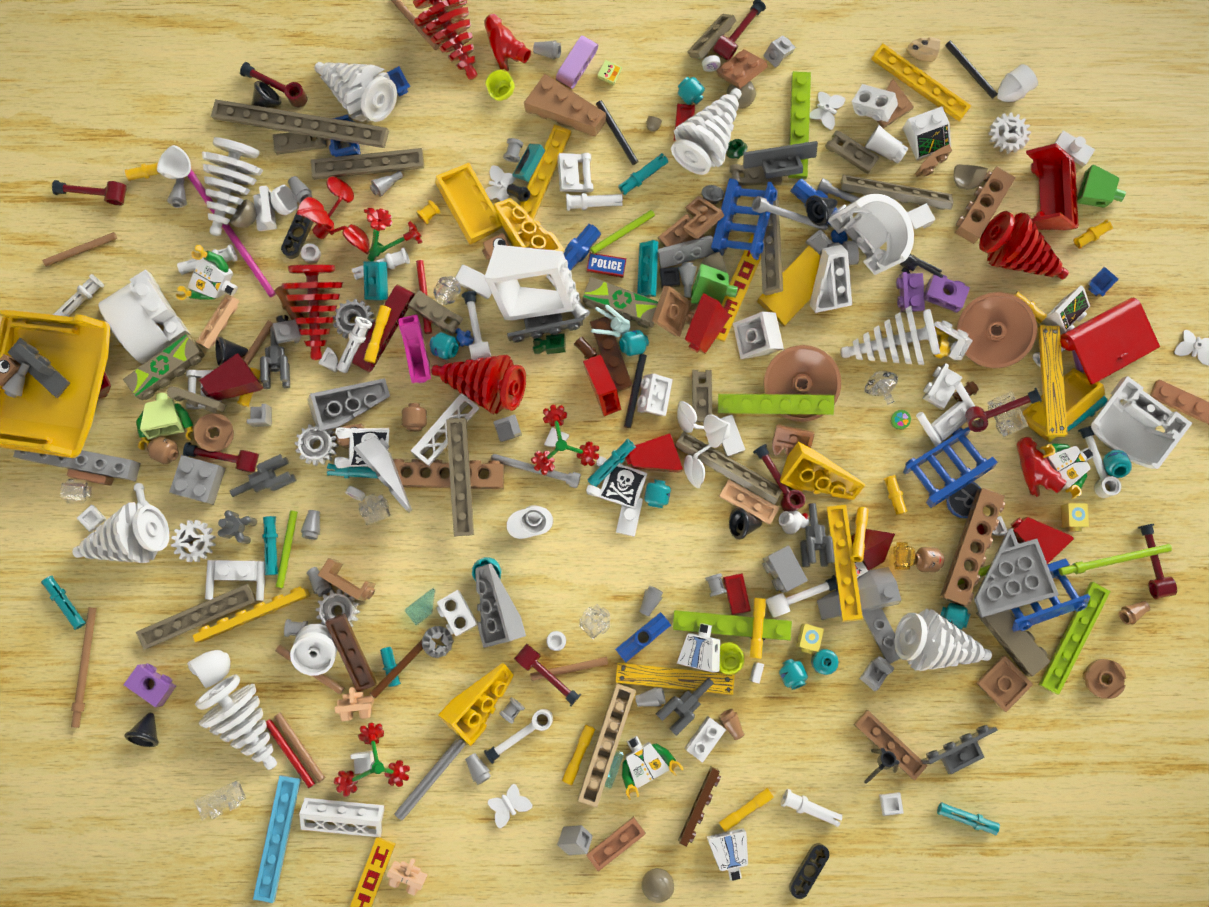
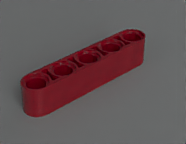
M398 284L393 288L383 305L391 308L382 334L375 363L364 360L375 327L374 321L365 336V341L361 343L355 353L352 364L369 373L374 369L399 326V318H403L409 309L408 305L414 298L415 293Z

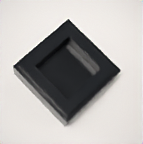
M678 267L659 269L661 288L664 286L680 287Z

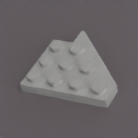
M1013 529L1007 531L974 598L981 618L1059 595L1038 540L1034 539L1018 544Z

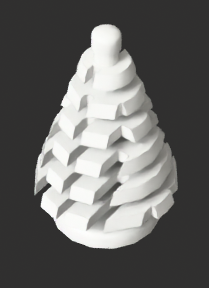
M317 62L315 64V71L322 75L320 76L321 79L327 84L333 95L337 97V100L347 110L348 114L351 115L352 119L361 122L365 120L367 122H378L384 120L393 110L397 100V89L393 81L390 80L388 73L382 72L385 69L367 64L348 65V63L331 62L325 64Z
M732 89L729 95H723L718 101H714L710 106L708 105L702 111L676 127L674 130L676 141L671 147V152L681 166L690 172L700 175L707 174L711 167L722 166L734 127L732 123L736 118V111L739 107L738 100L742 95L739 89Z
M214 137L213 145L228 152V156L203 151L202 158L218 165L203 164L205 172L223 178L221 180L213 177H204L206 184L220 189V191L205 189L207 196L218 199L217 203L207 201V207L215 210L214 214L208 213V219L213 221L209 232L214 236H220L222 224L227 225L230 219L225 218V214L234 215L237 209L229 207L228 203L241 205L243 199L232 196L230 193L247 195L250 191L248 188L233 182L252 186L257 180L245 174L260 176L263 170L239 160L240 156L255 159L259 156L260 151L236 141Z
M909 306L906 308L911 332L905 333L901 313L899 312L895 315L899 335L893 334L891 322L888 319L884 322L886 338H882L878 325L874 328L876 340L871 341L869 332L863 335L864 343L860 344L857 338L853 341V346L841 348V356L849 358L856 355V359L863 360L862 354L867 353L869 361H875L873 351L878 350L881 362H887L885 348L890 347L893 363H900L896 346L901 345L905 363L912 364L908 343L913 342L918 365H924L919 341L928 340L932 353L934 355L940 354L931 310H924L925 327L916 330L912 308Z
M135 502L127 503L102 525L97 527L95 532L81 541L79 546L74 547L72 553L76 558L84 556L85 558L148 563L150 562L149 559L154 560L157 552L167 546L170 533L168 523L160 510L152 505L142 506L139 503L135 505Z
M925 609L918 614L907 613L902 617L895 631L894 644L896 653L901 659L907 660L909 665L912 664L911 668L915 671L958 666V664L978 663L981 660L989 661L992 657V652L989 649L983 648L981 643L975 641L971 636L965 634L964 631L958 629L957 626L948 622L947 619L932 609Z
M238 675L229 676L209 689L196 701V707L201 710L207 709L218 702L216 706L203 716L204 718L199 721V725L203 728L211 727L209 731L214 735L221 733L220 739L225 742L233 739L230 744L235 749L243 747L241 753L246 756L255 753L252 756V760L255 762L262 761L266 769L271 770L277 765V761L271 756L273 752L272 743L267 744L270 739L269 732L262 733L267 727L265 720H260L263 716L262 708L255 709L260 703L258 696L252 697L256 693L255 684H248L229 695L240 683Z

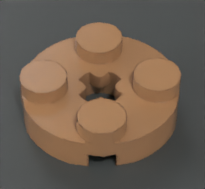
M218 413L206 414L199 418L193 430L194 439L197 444L211 452L220 451L228 447L234 437L231 422L228 418ZM217 427L219 435L211 438L208 432L209 428Z
M1108 659L1095 660L1088 665L1083 673L1086 687L1094 696L1099 698H1116L1125 689L1126 673L1122 666L1115 661ZM1102 675L1109 676L1107 679L1108 683L1102 682Z

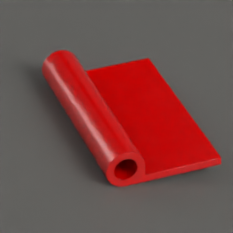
M1134 297L1125 300L1060 336L1062 348L1067 351L1075 350L1090 385L1160 348V344L1142 304Z

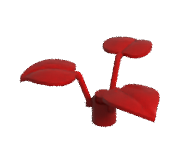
M331 176L327 179L326 185L329 191L338 197V200L328 215L324 211L321 202L312 197H307L300 203L297 215L304 216L316 223L312 231L317 238L324 239L329 233L334 235V233L343 230L342 234L345 239L368 255L370 249L369 239L361 228L350 224L348 227L341 226L334 229V222L330 219L331 215L342 199L347 203H351L354 199V193L345 181Z

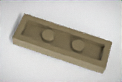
M721 14L687 51L689 56L697 59L706 57L719 38L728 32L737 21L734 15Z

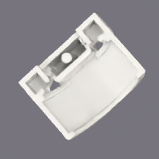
M881 194L863 196L850 205H843L835 210L828 220L838 234L845 231L852 240L856 241L858 247L867 256L863 261L864 264L874 275L904 262L911 253L914 242L911 220L904 208L888 196ZM885 242H887V251L880 249Z
M146 269L131 278V283L98 304L101 315L105 322L109 324L110 330L131 356L141 364L149 361L183 335L190 334L161 292V288L152 274ZM156 323L164 325V331Z
M1124 377L1110 393L1112 394L1111 398L1093 420L1091 428L1094 434L1110 449L1124 451L1127 453L1130 461L1138 465L1158 469L1191 426L1192 422L1177 411L1172 412L1144 392L1143 387L1130 377ZM1158 426H1162L1165 429V432L1163 433L1155 430V428Z

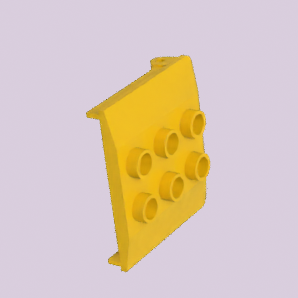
M5 309L0 310V316H2L0 325V358L4 354L12 357L8 354L9 350L19 338H22L29 345L35 347L39 351L38 354L51 362L50 365L70 382L58 398L53 396L29 372L25 375L22 396H17L16 398L8 396L4 393L5 390L2 386H0V448L67 458L78 457L92 426L108 359L109 324L103 320H96L78 314L74 315V317Z

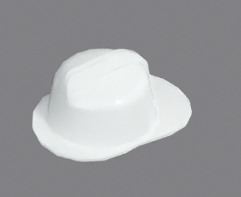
M531 505L526 509L514 512L508 518L507 530L511 536L518 539L541 535L551 529L553 517L546 508Z

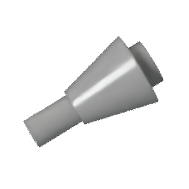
M398 171L391 176L371 180L370 189L374 195L378 194L381 197L394 182L403 178V174L401 171Z
M184 177L176 179V184L167 199L168 203L175 208L187 205L183 185Z
M689 262L682 263V266L678 267L684 286L685 298H691V286L697 266H693V263Z
M22 362L18 372L2 387L6 395L13 398L22 396L25 375L30 367L28 363Z

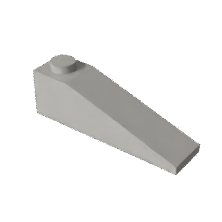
M384 378L311 393L307 401L319 431H324L342 426L389 398L390 394Z

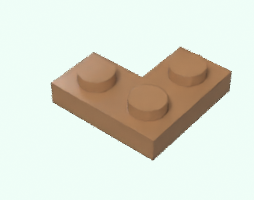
M698 196L685 207L687 212L694 216V218L685 224L683 228L686 233L698 239L724 217L723 211Z

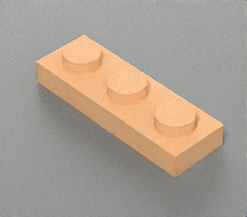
M225 295L196 342L210 349L216 343L218 334L227 326L228 318L237 310L239 300L230 295Z
M731 480L727 481L719 495L720 498L736 507L743 508L746 512L768 525L771 524L779 507Z

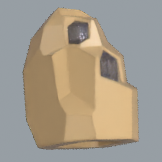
M933 37L919 38L913 40L908 45L907 51L917 60L935 61L939 53L941 41Z

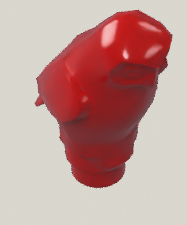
M493 13L489 14L484 20V26L499 68L509 71L507 61L510 58L515 62L526 63L531 56V50L526 48L523 42L516 40L512 32L502 25L501 18Z
M1031 437L1021 438L1017 442V451L1030 495L1040 496L1039 485L1058 494L1067 481L1062 478L1060 472H1057L1051 466L1048 459L1043 457L1044 454L1036 448L1037 443Z

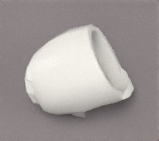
M221 650L203 653L187 663L189 670L199 678L205 688L221 681L230 670L229 655Z

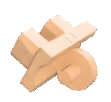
M351 687L349 694H343V699L337 701L335 713H339L341 721L351 720L353 718L352 711H359L361 719L370 718L374 698L372 696L363 697V692L356 693L355 687Z
M411 859L410 863L394 861L387 874V877H389L388 885L396 888L402 882L408 885L406 888L407 893L416 895L418 890H421L428 874L421 872V868L414 866L415 859Z

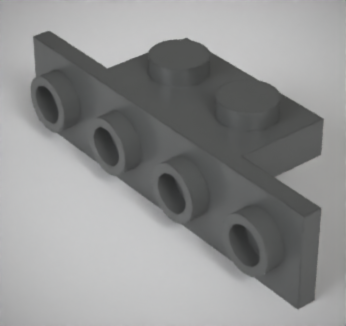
M813 141L743 152V168L762 166L766 179L803 173L801 160L816 158L818 142Z
M561 313L525 318V330L507 333L509 341L517 343L524 341V338L528 337L533 339L540 338L546 333L551 335L558 334L564 329H569L570 331L577 330L580 326H583V320L580 317L563 321Z
M19 338L8 354L20 365L22 362L28 363L30 365L28 372L53 396L58 398L70 382L50 365L51 362L38 354L39 351L35 347Z
M980 726L976 729V733L962 735L959 737L960 741L946 743L943 745L944 749L940 751L933 750L926 754L927 757L922 759L921 762L922 764H932L941 759L947 773L953 774L985 758L977 741L998 730L996 727Z

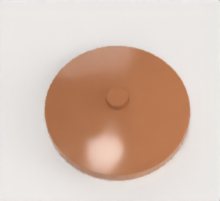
M1003 292L988 293L973 300L962 312L957 326V331L959 329L969 334L968 337L973 340L965 355L974 363L993 369L1009 367L1021 361L1031 350L1037 334L1036 319L1030 307L1017 296Z
M796 345L784 349L771 360L765 372L764 391L765 394L834 395L835 405L841 391V375L835 361L825 351L810 345ZM780 414L787 419L800 422L815 420L823 416L814 414Z

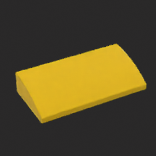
M470 163L436 176L435 184L469 245L482 240L503 227L492 202Z
M810 245L782 273L783 291L770 295L762 294L757 300L767 312L776 313L777 321L783 326L811 299L821 256Z
M1075 368L1063 377L1067 427L1105 395L1103 384L1096 382L1090 385L1087 376ZM1041 395L1042 402L1038 401L1031 404L1019 414V418L1050 443L1056 437L1045 435L1043 395Z

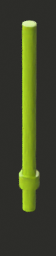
M1170 544L1085 563L1080 561L1073 563L1071 566L1059 568V574L1061 576L1072 573L1081 574L1085 573L1086 570L1171 552L1172 547Z

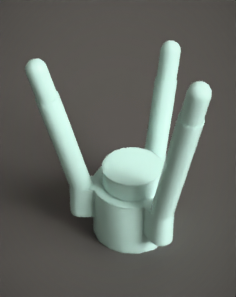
M605 305V308L614 316L599 307H595L596 311L612 320L610 326L613 331L592 329V333L620 337V334L623 335L630 330V321L622 317L609 305Z

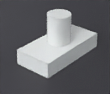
M1064 130L1055 142L1073 158L1074 162L1082 167L1087 164L1095 151L1094 148L1086 144L1085 138L1081 136L1075 138Z
M639 498L635 509L622 505L616 533L635 537L643 501L642 498Z

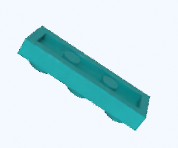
M655 240L639 243L637 294L648 298L656 296L658 241Z

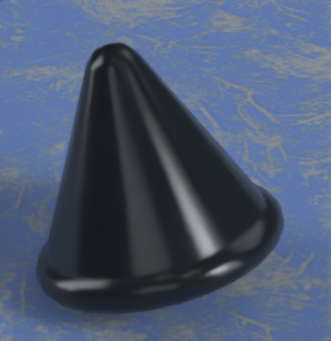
M261 81L254 83L251 105L271 108L281 104V98L269 85Z
M816 195L810 196L806 201L805 208L811 222L817 226L826 225L837 206V200Z
M218 336L215 344L218 366L237 353L241 357L245 356L248 349Z
M741 507L735 508L729 517L730 532L737 540L744 539L762 525L761 520Z
M150 712L144 716L130 731L125 733V739L139 746L156 747L159 741L154 714Z

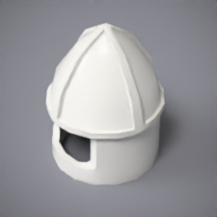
M1021 64L1010 73H1007L1001 81L997 98L1004 102H1014L1024 98L1027 92L1035 89L1038 86V80L1031 68Z

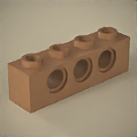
M997 166L992 172L988 171L983 180L985 181L984 185L979 186L974 193V196H976L975 200L970 201L966 206L965 211L967 213L965 216L961 215L957 221L956 226L958 228L955 233L974 244L981 237L1016 177ZM990 187H993L996 192L991 191ZM980 202H984L987 207L982 206ZM971 217H975L978 222H974Z

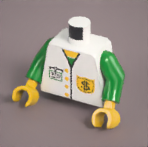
M196 245L195 250L200 253L192 251L191 254L194 259L198 260V263L188 285L190 290L188 291L184 286H179L177 291H183L184 294H176V298L184 300L189 296L190 299L214 300L225 293L233 296L238 287L230 282L233 272L229 269L224 258L208 250L205 252L201 245Z
M1058 443L1040 447V450L1043 449L1045 451L1043 457L1047 458L1051 466L1057 472H1060L1062 478L1067 481L1063 489H1066L1065 492H1071V499L1081 495V488L1087 478V472L1090 470L1087 461L1093 458L1092 451L1089 448L1080 451L1077 446L1070 447L1068 444Z
M637 736L627 741L632 752L625 755L626 759L622 763V779L629 800H631L630 793L636 792L637 797H639L637 788L670 770L673 775L677 776L674 772L675 767H680L683 771L682 765L676 761L670 751L659 744L648 742L642 745Z

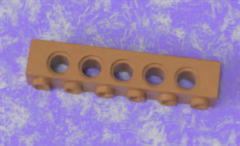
M393 459L403 487L451 488L450 476L448 478L441 477L442 471L449 469V463H442L443 460L435 459L428 466L420 459H412V462H404V459ZM479 460L469 461L471 489H504L505 466L500 464V461L492 460L489 461V464H481ZM410 468L412 470L411 476L404 478L403 471ZM425 469H431V475L428 478L422 477V472ZM488 470L489 477L481 479L479 477L480 472Z
M985 488L977 489L940 598L961 606H967L968 603H971L974 596L972 592L973 587L977 585L980 579L979 569L984 566L986 556H984L986 549L990 548L993 538H991L992 532L996 530L999 524L998 514L1003 511L1005 506L1003 501L1004 495ZM984 506L990 509L989 516L984 515ZM978 524L982 525L984 528V533L982 535L977 532L976 528ZM972 542L978 546L976 553L970 549ZM966 560L971 563L972 567L970 571H967L964 568V563ZM959 579L965 582V587L962 590L957 585Z

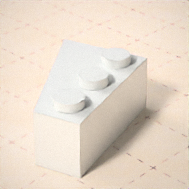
M842 245L827 247L822 250L810 300V306L815 313L852 305L848 251Z

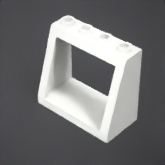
M495 245L486 271L485 280L504 320L512 321L574 311L575 304L579 302V293L576 290V284L573 282L572 273L569 271L568 261L565 260L563 251ZM551 274L557 291L520 287L517 279Z

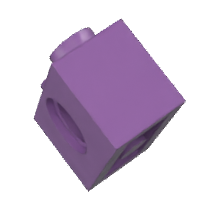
M933 275L929 279L924 292V300L957 313L963 308L970 287L965 286V283L961 281L947 279L945 275H943V278ZM943 288L948 289L950 295L945 294Z
M151 664L137 665L124 683V686L154 707L163 706L176 688V685L172 683L173 680L164 674L161 676ZM150 679L154 681L152 689L148 685Z

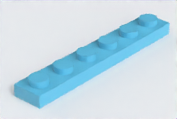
M279 776L253 900L269 903L275 902L301 781L299 778Z

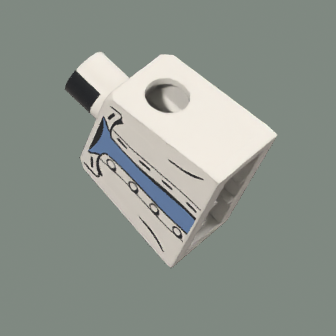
M700 623L698 634L688 633L677 664L709 672H719L720 639L710 637L711 625Z
M744 828L707 836L719 870H728L731 881L741 879L740 867L748 865L747 836Z

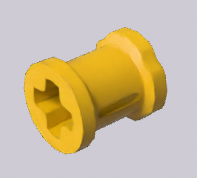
M431 200L420 211H416V214L425 224H428L433 216L441 213Z

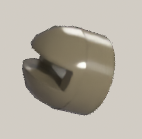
M648 116L646 121L647 128L650 131H657L662 123L661 119L653 116Z

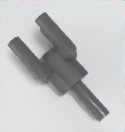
M271 326V346L265 348V356L260 358V380L263 383L264 389H270V371H280L282 387L290 388V365L288 358L285 356L284 347L278 346L273 327Z
M279 454L259 463L256 467L258 471L248 475L249 482L231 489V496L235 497L252 488L256 493L266 488L276 491L297 481L294 474L290 475L289 472L276 477L274 470L289 464L286 457L283 458Z
M810 503L808 506L811 526L805 527L806 540L800 542L802 567H810V564L816 563V550H819L821 567H827L828 563H835L833 539L831 536H825V527L818 524L816 503Z
M230 510L225 511V518L220 519L218 525L222 528L218 531V535L228 539L235 536L239 543L249 544L251 538L244 536L243 532L246 525L255 526L257 519L249 516L239 518L238 513Z
M708 678L692 694L687 690L680 698L672 697L656 715L663 721L672 711H675L680 718L669 729L677 736L695 718L693 712L701 705L698 699L714 684L713 681Z

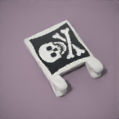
M336 428L335 434L339 439L350 437L349 458L336 457L334 464L337 468L367 466L353 447L374 436L379 440L383 438L389 445V428Z
M599 457L597 466L600 467L607 459ZM618 464L605 478L601 489L588 485L586 492L588 495L635 509L647 473Z

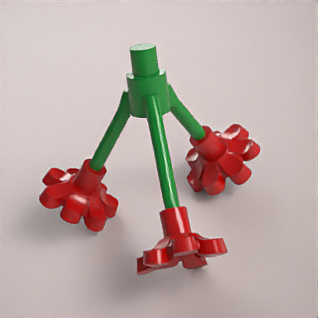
M374 208L364 209V213L367 214V221L371 223L370 226L373 229L372 244L367 259L374 261L376 257H379L380 253L405 240L408 241L413 238L418 244L423 243L420 238L422 236L417 231L415 223L413 224L409 221V232L403 234V237L383 246L378 242L379 233L381 230H385L386 227L392 225V216L388 214V210L382 208L376 209V211Z
M551 405L550 410L545 408L543 410L545 415L543 421L544 423H549L551 427L555 426L558 441L555 444L556 448L551 453L549 451H544L543 453L537 451L534 453L535 457L531 458V463L536 464L534 469L536 471L541 469L542 475H546L548 470L552 472L555 468L553 456L558 451L566 449L576 452L577 458L581 459L583 466L587 464L593 466L595 464L593 459H599V454L596 453L599 451V446H593V443L590 441L586 442L585 445H581L580 449L567 445V442L562 440L559 427L564 424L563 419L567 418V412H564L562 405H559L557 409L556 405Z
M371 722L368 723V728L364 725L360 727L361 734L358 735V738L364 744L371 745L374 761L371 763L369 770L357 776H354V772L351 770L347 771V773L344 770L338 772L339 777L334 778V784H339L336 790L338 793L343 791L344 797H348L350 793H355L358 789L356 786L358 780L372 773L381 774L385 772L384 775L389 778L388 784L391 786L396 784L397 787H402V780L408 781L409 775L406 772L410 771L409 765L403 766L402 760H397L396 764L390 763L389 769L385 768L383 763L379 761L376 744L379 743V738L384 736L382 724L378 723L375 725Z

